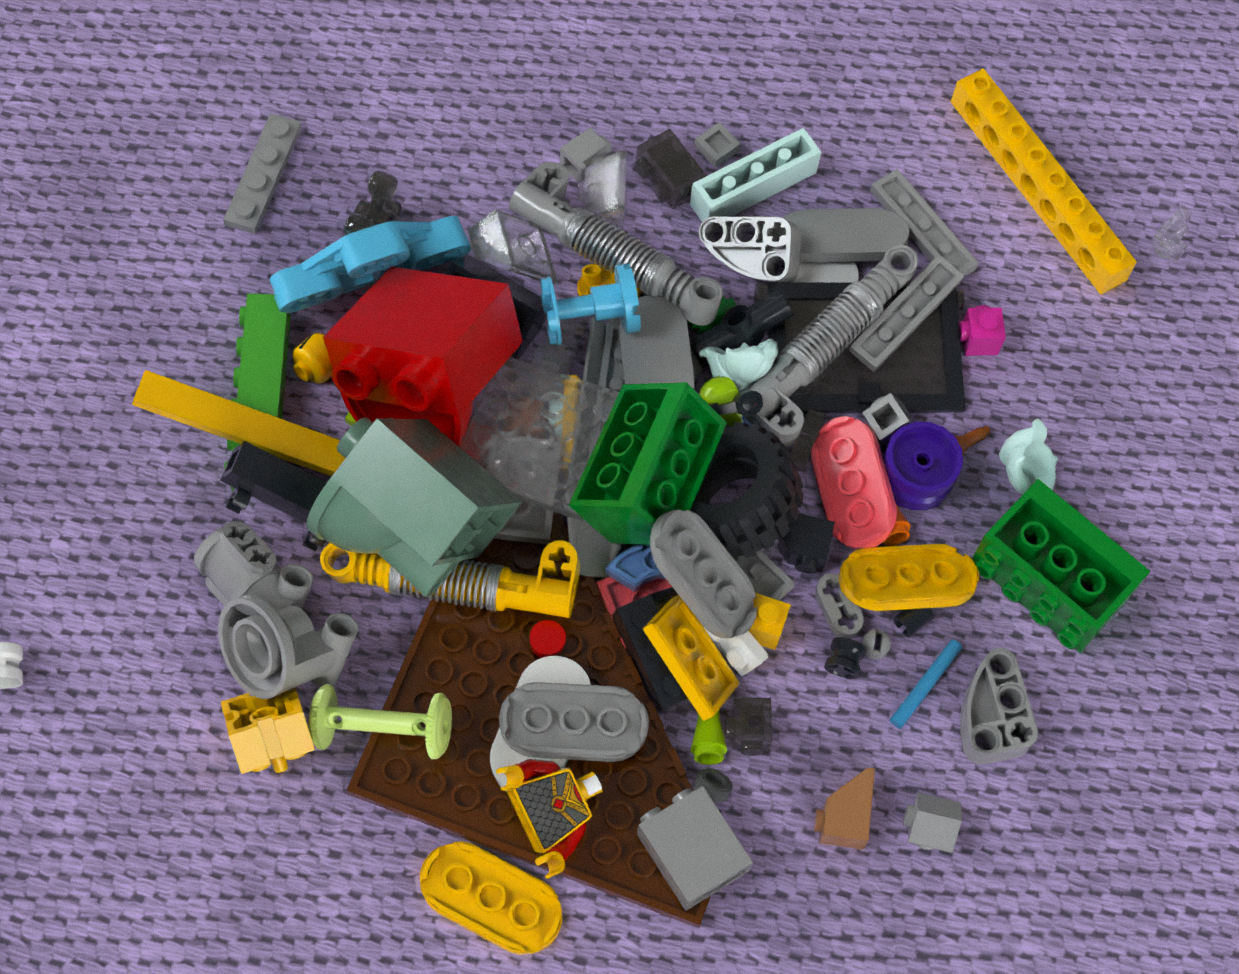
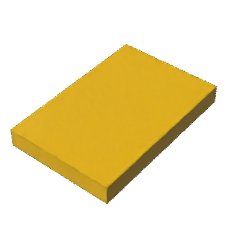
M677 595L671 598L645 625L643 631L701 719L705 721L716 714L740 682L698 618L682 598Z

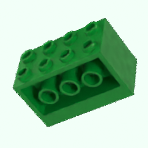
M687 382L623 384L568 506L610 543L650 545L652 527L662 514L679 509L690 511L727 422Z
M1039 479L1031 485L984 535L972 557L980 576L995 581L1002 587L1003 594L1010 601L1021 603L1029 610L1030 617L1041 626L1047 625L1057 634V639L1063 646L1071 650L1075 649L1079 653L1087 647L1124 606L1151 572Z

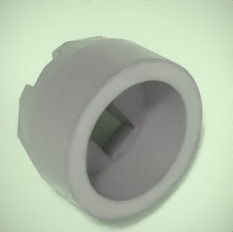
M873 629L867 632L861 643L867 649L865 655L871 659L884 658L891 648L889 635L880 629ZM876 636L881 637L879 651L873 650Z

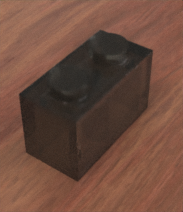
M671 129L637 146L635 161L637 172L642 178L650 180L656 197L661 202L666 201L672 210L688 202L691 198L692 184L707 176Z

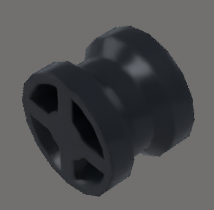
M834 638L830 646L832 655L826 659L824 668L831 674L846 679H857L861 671L859 662L865 657L866 647L849 638Z

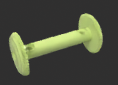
M330 684L321 686L312 699L309 712V732L312 742L317 749L325 750L330 746L335 729L425 736L426 749L431 759L440 758L448 747L452 728V710L450 701L443 693L434 694L427 714L338 707L335 689ZM420 722L425 723L426 728L422 727Z

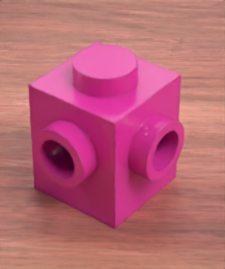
M979 305L968 308L964 320L959 321L960 341H963L964 356L998 355L1006 338L1002 307L990 308L987 305Z

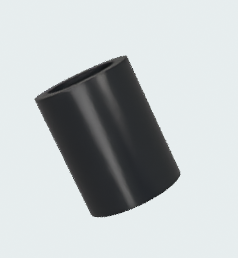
M931 608L906 609L893 618V622L898 628L904 625L906 629L902 633L906 637H911L934 617Z

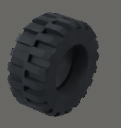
M735 422L734 426L726 424L690 511L696 513L705 521L735 561L738 560L739 556L745 555L746 558L756 556V552L763 548L767 551L775 545L774 541L778 537L783 538L789 532L788 525L795 523L800 513L798 508H801L803 504L802 480L785 445L781 443L779 437L773 432L766 431L764 427L754 424L749 427L748 423ZM739 479H755L749 490L739 498L725 504L708 505L715 493L723 486Z

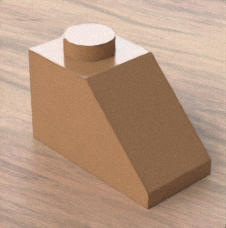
M867 767L830 795L822 809H816L813 830L820 832V844L861 850L865 848L869 841L875 768Z

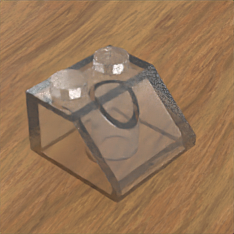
M618 151L585 167V180H578L577 200H584V209L594 213L595 216H599L600 219L610 222L611 225H615L621 231H623L625 212L626 151Z
M495 209L467 230L472 244V252L477 260L539 281L550 276L553 285L558 282L543 230L536 224Z

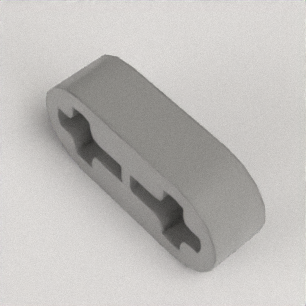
M833 573L826 574L817 583L815 589L816 600L833 634L837 637L853 639L858 636L863 627L864 618L859 606L852 603L843 594L838 582L839 575ZM827 584H830L832 588L840 589L837 594L839 603L835 602L831 594L825 595L823 593ZM840 610L843 611L847 619L853 618L855 620L852 629H848L846 625L840 626L838 624L842 618Z

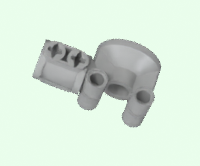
M233 521L228 522L210 534L198 547L194 555V565L203 576H206V586L224 606L219 618L218 634L221 651L231 674L244 690L260 699L273 698L309 681L319 687L325 684L334 686L337 684L359 630L357 622L349 615L334 613L328 616L323 629L315 631L310 618L302 610L313 582L311 572L297 564H289L281 569L276 565L277 558L274 552L247 524Z

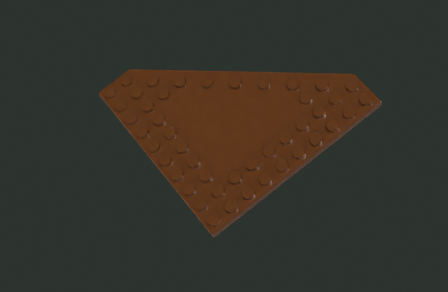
M555 500L550 543L556 540L569 542L568 525L565 524ZM493 539L478 558L468 559L469 563L472 560L475 563L480 561L482 564L486 562L488 566L491 563L500 566L504 565L505 567H510L514 573L537 576L541 555L547 545ZM562 555L559 561H554L558 570L557 576L546 574V578L570 582V578L564 577L561 571L562 564L568 563L566 556ZM579 575L570 618L506 608L503 611H491L490 609L487 610L485 606L481 609L479 604L474 608L473 603L468 607L467 603L462 606L460 601L455 605L454 600L451 604L447 600L443 603L441 598L436 602L434 597L428 604L382 710L427 714L434 694H445L450 701L452 710V728L448 747L440 758L431 759L426 749L425 736L372 732L348 785L347 794L549 871V866L546 862L538 866L535 864L536 858L547 854L548 851L545 853L534 851L507 792L501 791L500 785L492 773L490 751L500 728L499 714L502 703L508 695L510 696L515 691L524 670L531 663L541 658L534 654L530 648V631L540 621H555L563 627L566 633L565 648L558 656L569 658L579 664L588 675L591 685L621 687L633 693L635 698L640 703L642 702L646 708L649 718V728L645 742L631 757L616 762L567 761L565 768H570L575 780L590 772H594L602 786V792L585 800L592 817L586 822V832L576 849L565 861L563 872L557 875L700 928L711 896L685 911L637 836L638 825L642 823L640 818L656 807H659L662 811L673 804L672 799L678 793L687 788L692 789L678 754L664 731V725L655 706L650 701L642 685L643 681L631 656L628 655L621 641L619 631L603 604L593 577ZM420 722L421 726L426 728L425 723Z

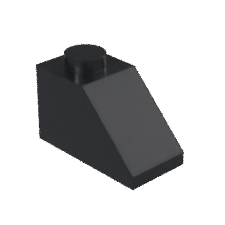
M799 513L795 523L788 525L789 532L783 538L778 537L774 541L775 546L787 564L794 565L798 571L808 574L815 573L816 571L822 572L827 560L835 522Z

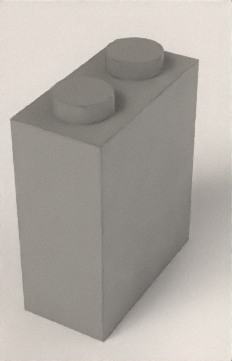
M703 786L695 791H692L691 788L681 791L672 799L673 804L662 811L659 807L648 811L640 818L642 823L638 825L637 836L685 911L748 873L753 864Z

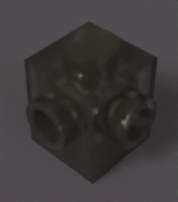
M734 697L731 717L726 716L725 738L732 739V750H741V754L746 756L761 755L763 750H769L773 741L771 698Z

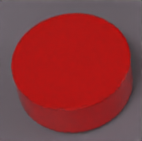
M552 620L538 622L530 631V648L534 654L541 658L558 656L562 653L566 644V633L563 627Z

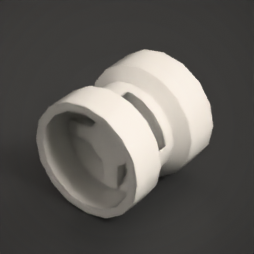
M0 642V689L17 688L23 684V672L19 669V663L23 660V647L19 644Z

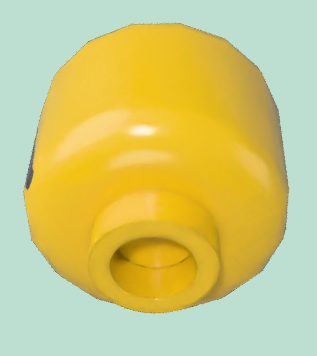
M314 333L310 335L292 353L295 364L293 365V370L303 381L309 380L312 383L321 384L332 376L333 368L323 340L325 334Z

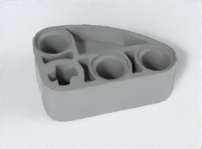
M709 217L700 225L699 238L717 259L734 271L763 282H793L797 278L800 266L801 232L793 222L781 217ZM722 226L723 235L720 240L715 242L714 232L718 227ZM753 226L755 228L754 237L749 242H746L745 232ZM784 229H785V230H786V235H782V236H780V238L778 239V238H777L778 233H783V231H784ZM780 260H784L785 269L782 274L776 276L774 271L775 265Z
M995 648L986 655L972 677L962 703L960 734L963 751L966 757L975 764H988L1024 756L1038 737L1037 725L1018 662L1014 654L1004 648ZM990 664L1000 665L1005 674L999 675L992 671ZM1006 697L1014 703L1015 708H1006L1002 705L1000 698ZM1015 732L1017 737H1012V733ZM1019 737H1023V738H1024V741L1021 742V740L1019 739ZM982 738L986 740L990 745V750L980 749L976 745L975 739Z

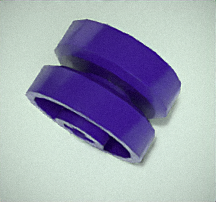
M912 422L899 428L891 436L883 456L894 500L898 506L909 510L926 511L939 506L950 495L963 465L962 449L955 436L944 427L931 422Z

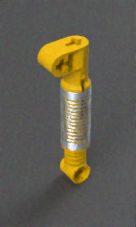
M563 540L553 541L544 548L537 576L514 573L510 567H505L504 565L500 566L491 563L488 566L486 562L482 564L480 561L475 563L472 560L469 563L468 559L460 561L461 564L458 563L442 585L428 597L430 601L435 597L436 602L441 598L443 603L447 600L449 604L454 600L455 605L460 601L462 606L467 603L468 607L473 603L474 608L479 604L481 609L485 606L487 610L490 609L491 611H503L506 608L570 618L579 579L580 560L575 548L569 542ZM331 543L322 550L320 555L321 566L338 583H357L359 581L360 584H366L368 582V585L372 586L377 584L378 587H382L387 593L395 595L403 593L404 596L409 594L410 597H414L416 594L417 598H420L422 595V598L426 599L419 590L377 553H354L338 548ZM562 555L566 556L568 563L562 564L561 571L564 577L570 578V582L546 578V574L557 576L558 570L554 561H559ZM339 556H349V563L345 568L341 570L334 569V562Z

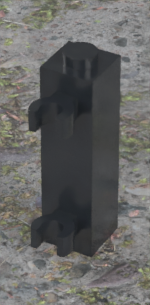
M243 441L233 449L220 479L221 482L234 488L225 508L239 514L241 509H246L252 496L307 523L309 512L316 498L327 483L246 441ZM308 530L302 545L316 551L318 546L323 547L326 540L318 539Z

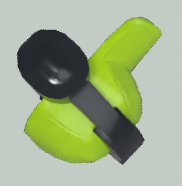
M719 375L710 379L702 386L699 395L729 426H734L735 422L743 423L742 415L751 416L757 414L763 407V399L760 393L752 390L739 393L735 383L725 376L720 377Z

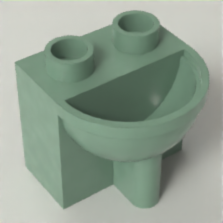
M364 417L353 424L339 441L337 451L346 459L316 498L307 518V529L318 539L326 540L343 550L362 554L377 553L427 598L442 585L460 561L478 558L523 502L428 419L377 418L373 423L369 418Z

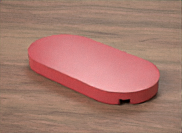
M837 417L822 426L818 432L819 436L816 439V443L813 441L811 447V462L826 519L835 522L832 535L845 546L856 550L873 548L881 544L890 535L895 525L897 509L879 442L873 429L866 423L853 417Z

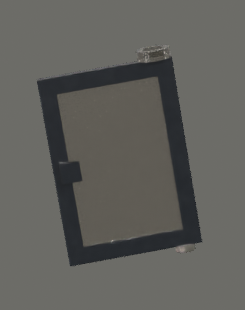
M766 282V284H756L754 303L780 289L795 314L767 331L768 339H773L777 342L778 354L786 345H789L790 341L793 342V339L797 338V335L807 325H810V322L814 321V318L818 317L819 313H822L853 282ZM906 287L899 289L893 296H891V298L883 305V311L906 289ZM955 288L875 372L849 351V345L822 373H819V376L807 386H800L789 399L800 408L803 414L862 413L880 397L887 396L889 393L900 399L909 413L964 412L965 397L958 311H963L964 292L956 291ZM777 357L775 358L773 365L777 362ZM777 408L772 414H780L781 410Z

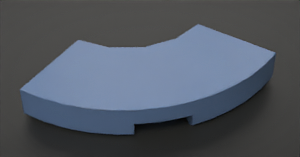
M639 544L624 551L605 568V574L633 592H636L645 583L666 579L653 560L650 545Z

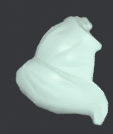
M768 339L761 342L758 346L753 345L749 347L746 343H742L740 348L733 350L727 347L726 352L718 347L709 346L702 349L699 354L700 357L707 358L713 378L719 375L720 377H729L735 383L740 393L747 391L753 382L769 372L779 350L777 342L773 339Z
M1035 419L1032 422V427L1018 430L1007 438L999 453L1001 462L1006 466L1010 484L1021 494H1024L1037 479L1042 481L1051 490L1054 488L1058 457L1054 456L1049 446L1044 443L1047 436V428L1040 419Z

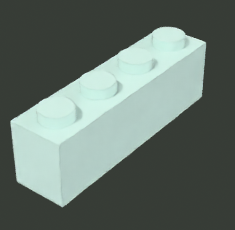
M802 128L692 184L690 206L702 222L709 217H732L816 174L821 151L806 130Z

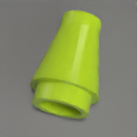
M719 710L713 717L705 721L698 714L690 751L694 755V760L699 764H719L724 760V755L727 753Z

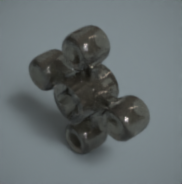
M375 171L372 174L367 186L368 193L372 195L371 202L362 199L358 203L354 213L345 222L344 235L385 222L398 221L402 205L397 200L392 199L398 186V180L395 176L384 171Z

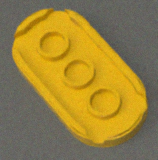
M946 544L861 548L849 554V557L841 565L838 582L843 594L852 603L867 610L890 611L953 607L967 602L974 595L979 581V571L972 558L967 554L963 556L957 553V548Z
M460 841L452 842L453 844L445 846L442 845L434 849L427 856L420 871L421 893L428 906L439 915L513 954H535L548 947L556 939L562 925V909L555 891L547 883L468 842Z

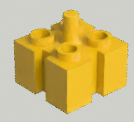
M295 687L270 699H260L246 693L221 701L228 736L241 774L250 771H262L268 768L271 763L276 773H282L288 769L286 759H299L307 752L315 750Z

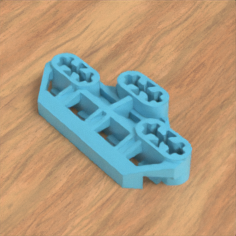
M449 216L432 222L389 221L345 235L303 263L276 272L270 277V283L274 290V299L279 311L292 313L330 301L343 293L374 284L391 266L421 271L461 258L468 254L472 247L457 216Z

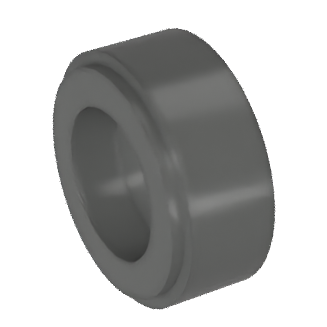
M714 769L700 770L693 783L695 790L703 786L713 802H725L733 788L730 779Z

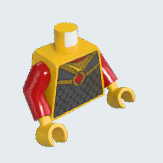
M528 759L515 765L496 769V774L504 773L507 777L506 785L500 787L501 791H507L534 851L539 853L548 851L547 854L536 858L535 864L537 866L545 862L548 864L549 873L545 875L546 879L563 872L565 861L576 849L586 832V822L592 817L585 800L602 792V786L594 772H590L575 780L570 768H560L553 761Z

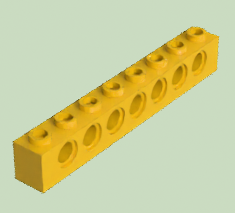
M982 68L957 81L951 99L952 105L1100 295L1126 282L1137 261L985 69Z

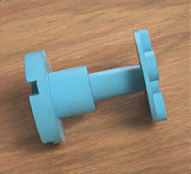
M629 263L615 265V283L590 287L591 294L556 300L551 277L547 276L545 279H540L542 289L541 300L543 311L547 313V332L550 345L557 344L559 346L562 344L560 320L594 315L596 322L621 318L626 334L640 332L641 318L640 315H635L634 313L637 312L639 301L634 275Z

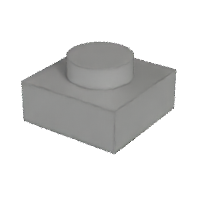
M719 122L695 138L694 146L714 167H717L739 152L741 143Z

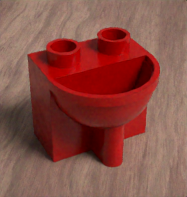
M392 266L323 336L333 368V382L340 391L348 411L356 422L364 417L369 418L373 423L377 418L428 419L457 446L463 442L466 436L467 426L473 410V400L523 343L508 283Z

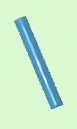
M953 639L950 640L890 718L889 722L898 729L904 726L963 647L959 642Z

